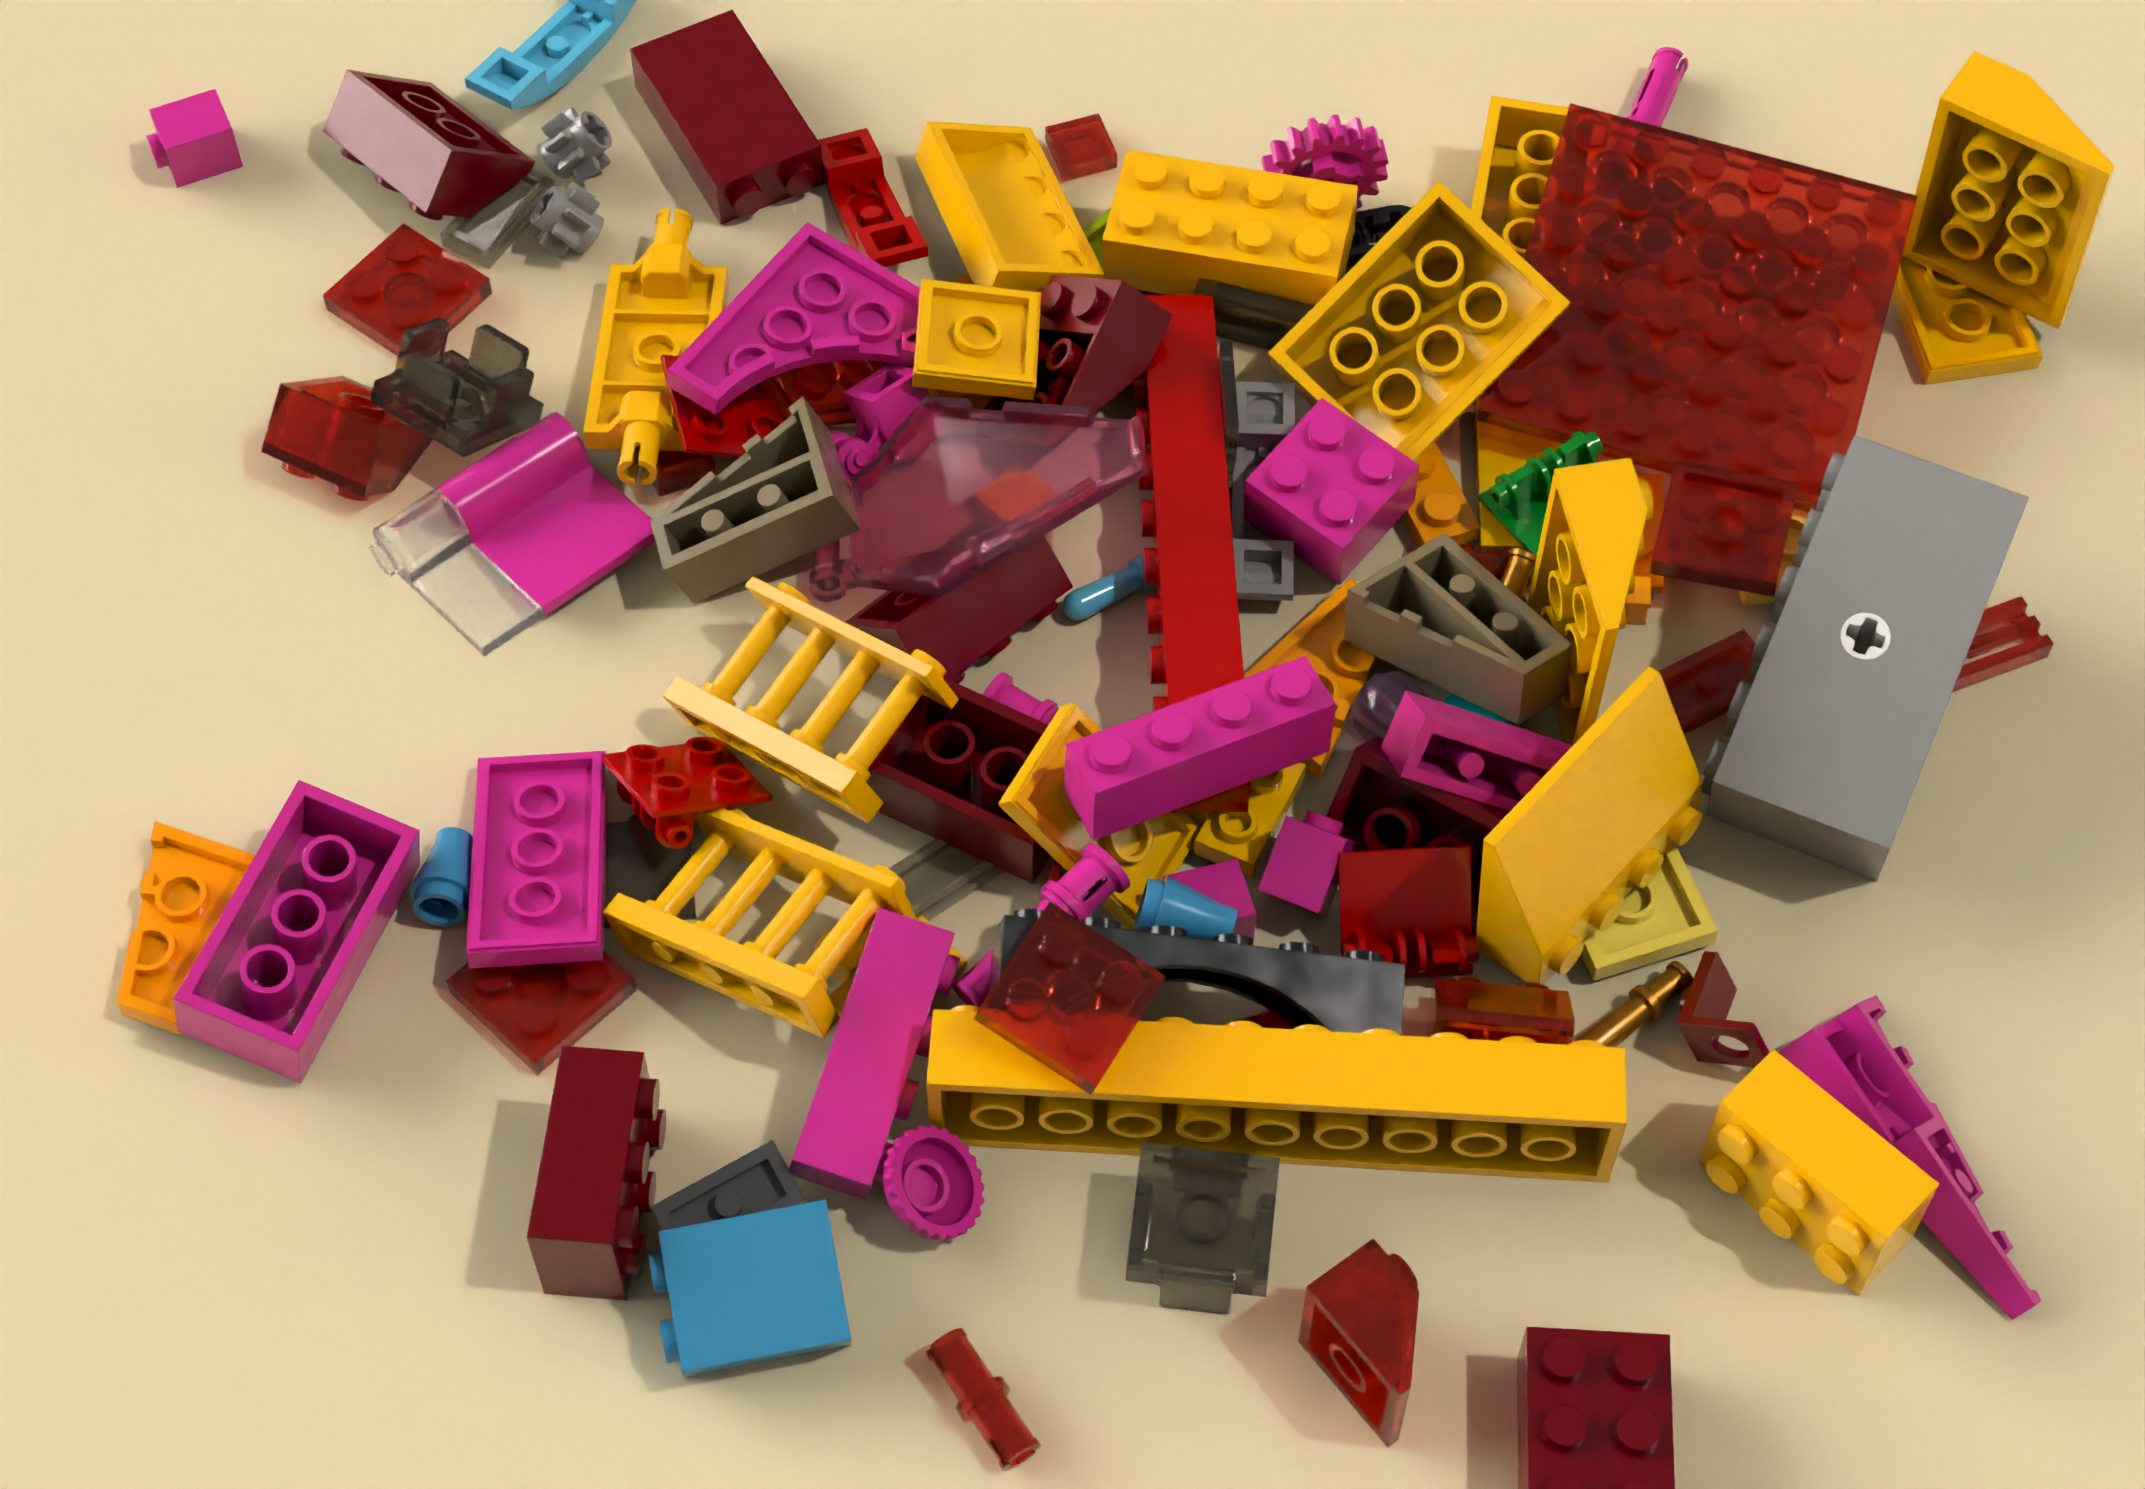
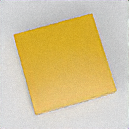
M921 279L912 387L1034 400L1037 380L1041 293Z

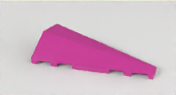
M1877 995L1855 1004L1838 1017L1814 1027L1778 1052L1780 1055L1939 1183L1922 1218L1923 1223L2012 1320L2042 1301L2037 1291L2031 1290L2006 1255L2013 1249V1246L2005 1231L1997 1230L1991 1233L1974 1203L1984 1192L1936 1103L1929 1102L1909 1073L1908 1069L1914 1062L1906 1047L1899 1046L1893 1049L1877 1021L1886 1013V1010Z

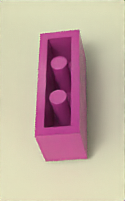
M1406 690L1382 743L1381 750L1400 777L1510 812L1573 745Z

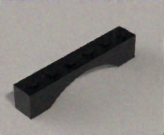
M1019 909L1014 911L1013 916L1004 915L994 931L987 1011L1019 1014L1024 1010L1042 1009L1059 1016L1080 1002L1115 988L1148 982H1190L1227 990L1260 1004L1293 1027L1313 1024L1323 1026L1332 1032L1362 1033L1369 1029L1383 1028L1402 1035L1405 964L1384 962L1385 956L1379 952L1353 950L1346 952L1344 957L1319 954L1318 946L1304 942L1282 943L1279 945V949L1253 946L1254 940L1251 937L1240 934H1219L1214 936L1213 940L1188 938V932L1185 929L1166 925L1149 927L1147 932L1121 929L1119 921L1103 917L1084 918L1080 921V924L1054 921V914L1039 909Z

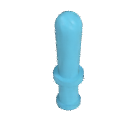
M1141 556L1131 558L1128 562L1129 567L1068 593L1063 601L1064 613L1073 620H1083L1139 589L1144 593L1154 589L1155 585H1144L1143 558Z

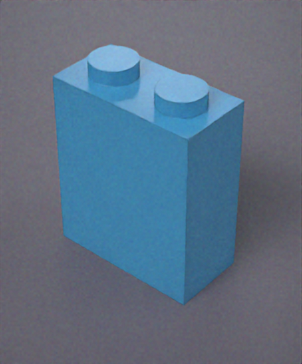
M826 1200L658 1231L661 1249L648 1252L655 1294L667 1291L669 1293L673 1319L660 1321L664 1353L667 1364L680 1361L682 1374L685 1378L851 1346L850 1329Z

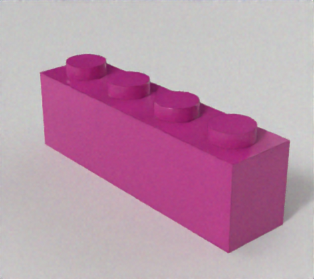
M1306 656L1067 743L1065 750L1064 792L1091 839L1096 840L1329 752L1336 703Z
M878 907L789 1167L793 1176L864 1200L873 1181L883 1184L884 1161L888 1157L887 1150L894 1145L886 1142L893 1119L895 1117L907 1121L919 1086V1082L907 1078L914 1056L916 1054L927 1058L929 1055L932 1017L928 1016L935 992L948 996L960 962V957L948 954L955 935L954 932Z

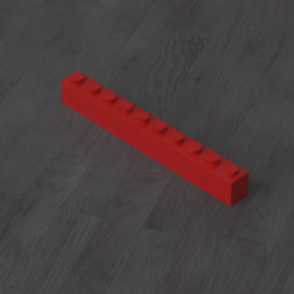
M1213 294L1145 295L1173 315L1149 368L1132 382V398L1144 400V408H1135V444H1146L1147 454H1138V490H1149L1150 500H1141L1140 530L1141 537H1152L1153 548H1144L1143 579L1144 585H1155L1156 596H1147L1146 627L1147 634L1159 635V646H1150L1149 676L1150 684H1162V697H1153L1152 712L1244 678ZM1251 781L1170 811V813L1248 812Z

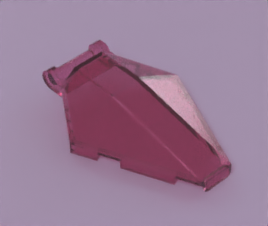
M926 396L895 429L893 437L879 447V456L853 477L846 480L861 530L850 534V558L840 560V539L816 549V567L811 570L809 575V591L811 596L822 602H831L844 597L848 589L865 587L942 597L1147 474L1144 426L1139 415L1134 416L1131 420L1095 417L1091 407L1005 401L1001 411L974 409L970 400L966 398Z

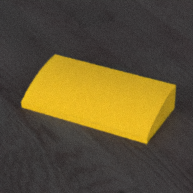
M927 121L915 160L974 285L1041 292L1048 285L1052 275L1104 278L1105 273L1031 127Z

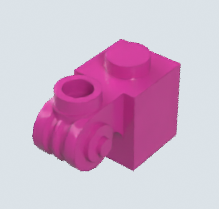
M889 363L843 392L858 425V431L854 437L832 431L831 434L849 492L852 495L864 494L875 489L883 481L880 472L894 463L908 464L921 459L930 451L931 444L948 434L928 388L912 387L913 369Z

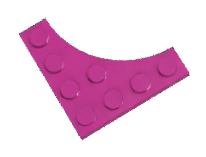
M807 222L667 369L666 385L717 415L732 400L749 388L778 374L811 364L864 360L887 362L913 368L920 288Z

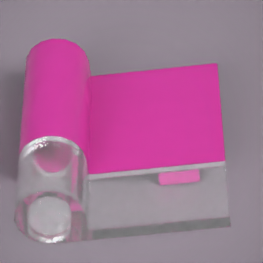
M552 412L373 528L372 533L375 543L370 545L369 548L379 567L388 576L391 577L397 573L485 657L656 541L650 523L651 518L591 466L584 444L577 432L562 415Z

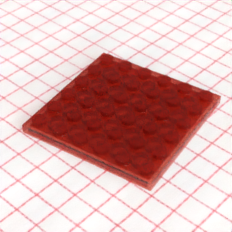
M1570 103L1524 260L1568 299L1571 305L1482 394L1476 420L1560 444L1569 441L1570 436L1577 431H1581L1584 434L1593 431L1598 435L1603 444V452L1600 455L1614 459L1631 457L1633 464L1810 512L1811 508H1816L1822 491L1820 487L1833 453L1837 452L1846 456L1853 436L1856 435L1917 195Z

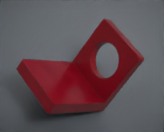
M1704 951L1691 986H1687L1682 993L1677 1025L1697 1061L1755 1068L1770 1052L1754 1023L1726 1020L1737 988L1718 952ZM1720 1035L1733 1037L1744 1043L1749 1050L1729 1048L1721 1044L1718 1039Z

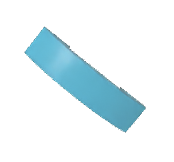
M569 0L513 53L498 47L465 78L466 87L511 110L524 108L547 98L570 82L602 50L618 30L637 0Z

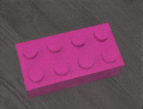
M298 780L173 998L178 1032L298 1083H302L420 865V830Z

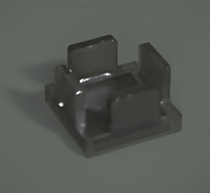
M438 317L404 331L395 370L392 374L374 381L370 402L463 458L516 435L540 421L544 404L529 395L534 378V372L526 368L529 349L489 324H484L475 330L469 359L454 350L445 352L450 323Z
M1142 1142L1127 1257L1126 1281L1160 1286L1159 1305L1161 1307L1198 1312L1227 1314L1231 1294L1266 1297L1280 1157Z

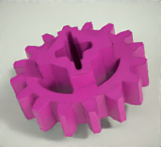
M1332 115L1327 124L1318 123L1314 117L1309 118L1308 127L1304 128L1303 131L1290 126L1286 129L1288 140L1286 142L1272 140L1270 142L1272 154L1262 156L1261 159L1263 170L1267 172L1358 186L1357 209L1363 206L1361 196L1363 194L1376 196L1379 193L1377 182L1387 180L1388 178L1386 165L1389 162L1383 139L1378 138L1377 130L1374 126L1363 129L1361 119L1357 117L1350 120L1346 125L1340 123L1339 115Z

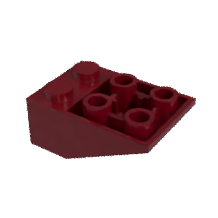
M1052 275L1048 285L1040 292L1039 344L1034 400L993 396L987 408V418L979 435L986 439L1051 448L1056 447L1149 368L1173 314L1123 280Z

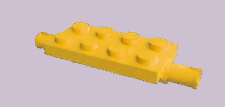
M670 208L658 212L655 221L654 243L648 247L646 253L635 264L610 265L583 435L586 449L622 450L617 467V475L622 482L628 485H636L639 467H643L642 486L650 485L656 480V465L659 451H683L660 359L662 354L681 356L726 308L729 289L728 267L704 266L691 255L688 244L693 219L687 211L678 208L675 210L674 223L671 225L669 224Z

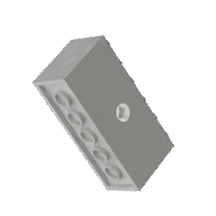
M1854 435L1846 456L1834 452L1820 487L1822 491L1816 508H1811L1797 543L1799 547L1793 561V566L1798 568L1790 565L1787 566L1774 599L1776 604L1771 614L1770 622L1777 625L1774 626L1764 622L1751 655L1753 660L1746 677L1754 680L1753 684L1741 680L1736 689L1727 713L1729 718L1723 735L1729 736L1730 740L1727 742L1719 738L1716 739L1703 772L1705 777L1701 792L1710 795L1706 816L1877 881L2029 497Z

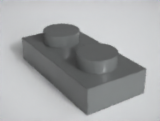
M771 1140L650 1208L661 1229L668 1230L805 1204L806 1199L774 1141Z

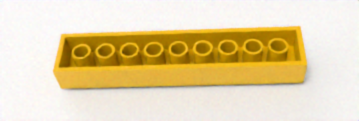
M972 1005L956 1006L951 1010L933 1009L926 1082L929 1126L935 1125L938 1129L946 1128L951 1135L956 1134L960 1142L967 1146L1609 1182L1627 1125L1625 1048L1606 1047L1604 1044L1593 1040H1579L1564 1045L1537 1043L1535 1040L1523 1036H1510L1499 1041L1468 1039L1464 1035L1454 1032H1442L1431 1037L1403 1036L1395 1031L1383 1028L1369 1029L1362 1033L1332 1032L1323 1026L1313 1024L1300 1025L1293 1029L1262 1028L1260 1025L1250 1021H1232L1225 1025L1193 1024L1191 1021L1181 1017H1164L1154 1022L1125 1020L1121 1016L1111 1013H1096L1083 1018L1056 1016L1052 1012L1042 1009L1024 1010L1019 1014L987 1012L983 1008Z

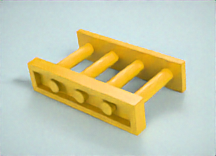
M752 576L745 587L766 612L713 683L705 681L702 687L699 688L677 676L662 696L690 727L710 738L720 741L730 749L869 824L884 802L866 783L871 777L868 768L922 695L950 709L955 706L959 698L943 679L946 669L932 656L919 649H915L909 655L811 606L809 600L801 592L785 582H779L775 588ZM786 626L808 636L756 707L748 705L745 711L735 707L736 702L732 698ZM831 648L853 659L801 730L794 728L789 735L779 730L780 726L777 720ZM876 671L899 682L847 754L839 753L835 759L824 754L825 750L821 745Z
M736 807L695 812V818L706 840L655 901L647 900L645 903H642L618 892L603 910V914L624 951L824 1039L840 1019L826 992L828 990L826 980L874 921L878 907L917 920L905 894V883L895 872L885 866L875 865L872 868L752 820ZM727 854L751 864L704 922L698 920L692 924L676 917ZM776 874L801 884L754 943L745 942L744 945L725 938ZM826 895L851 905L805 964L797 963L793 967L776 960V957Z

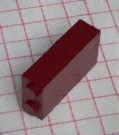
M733 10L630 48L635 88L721 225L742 216L752 215L759 209L792 196L802 195L812 188L824 184L821 144Z

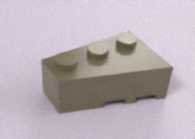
M803 396L788 408L792 415L763 439L756 434L743 444L742 447L746 453L717 476L710 471L650 520L663 571L694 604L749 580L752 576H758L861 530L832 434Z
M1445 532L1347 591L1345 642L1516 725L1521 724L1566 695L1573 644Z

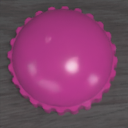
M920 1125L902 1132L901 1137L893 1140L894 1145L887 1150L888 1157L884 1161L883 1188L892 1212L902 1224L912 1232L920 1234L922 1238L931 1237L933 1241L942 1239L947 1241L966 1234L968 1228L975 1226V1218L980 1217V1206L984 1204V1198L982 1197L984 1184L981 1182L982 1172L976 1166L977 1160L975 1156L969 1153V1147L966 1144H962L956 1134L951 1135L946 1128L938 1129L935 1125L927 1127Z

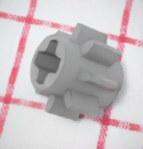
M571 107L564 113L560 112L542 126V131L549 139L541 144V155L549 169L557 176L567 179L574 175L578 183H582L587 178H592L611 163L608 156L603 153L611 147V135L603 121L595 114L585 111L578 116L576 110Z
M574 182L569 185L566 193L556 186L550 187L540 198L531 215V223L540 228L535 238L540 241L539 244L561 259L569 248L578 254L585 253L599 236L604 224V218L595 213L600 202L595 200L596 197Z

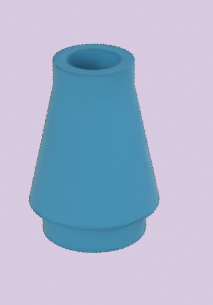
M447 827L437 832L434 845L409 890L414 913L428 924L441 927L454 926L462 922L465 914L469 912L473 836L466 830Z
M1165 876L1164 881L1148 878L1140 900L1134 929L1147 932V929L1152 926H1175L1185 929L1188 932V938L1213 940V937L1219 934H1233L1238 909L1223 905L1168 876Z

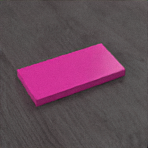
M606 751L478 758L466 944L469 969L603 961L608 767L602 761V754H606Z

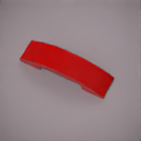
M864 128L818 139L822 149L824 183L851 248L883 267L929 256L928 246L913 217H905L884 176L882 156L868 129Z

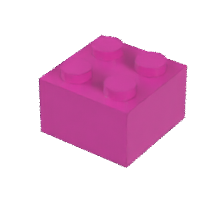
M1321 398L1245 480L1243 518L1275 540L1294 541V554L1340 585L1415 502L1420 465Z

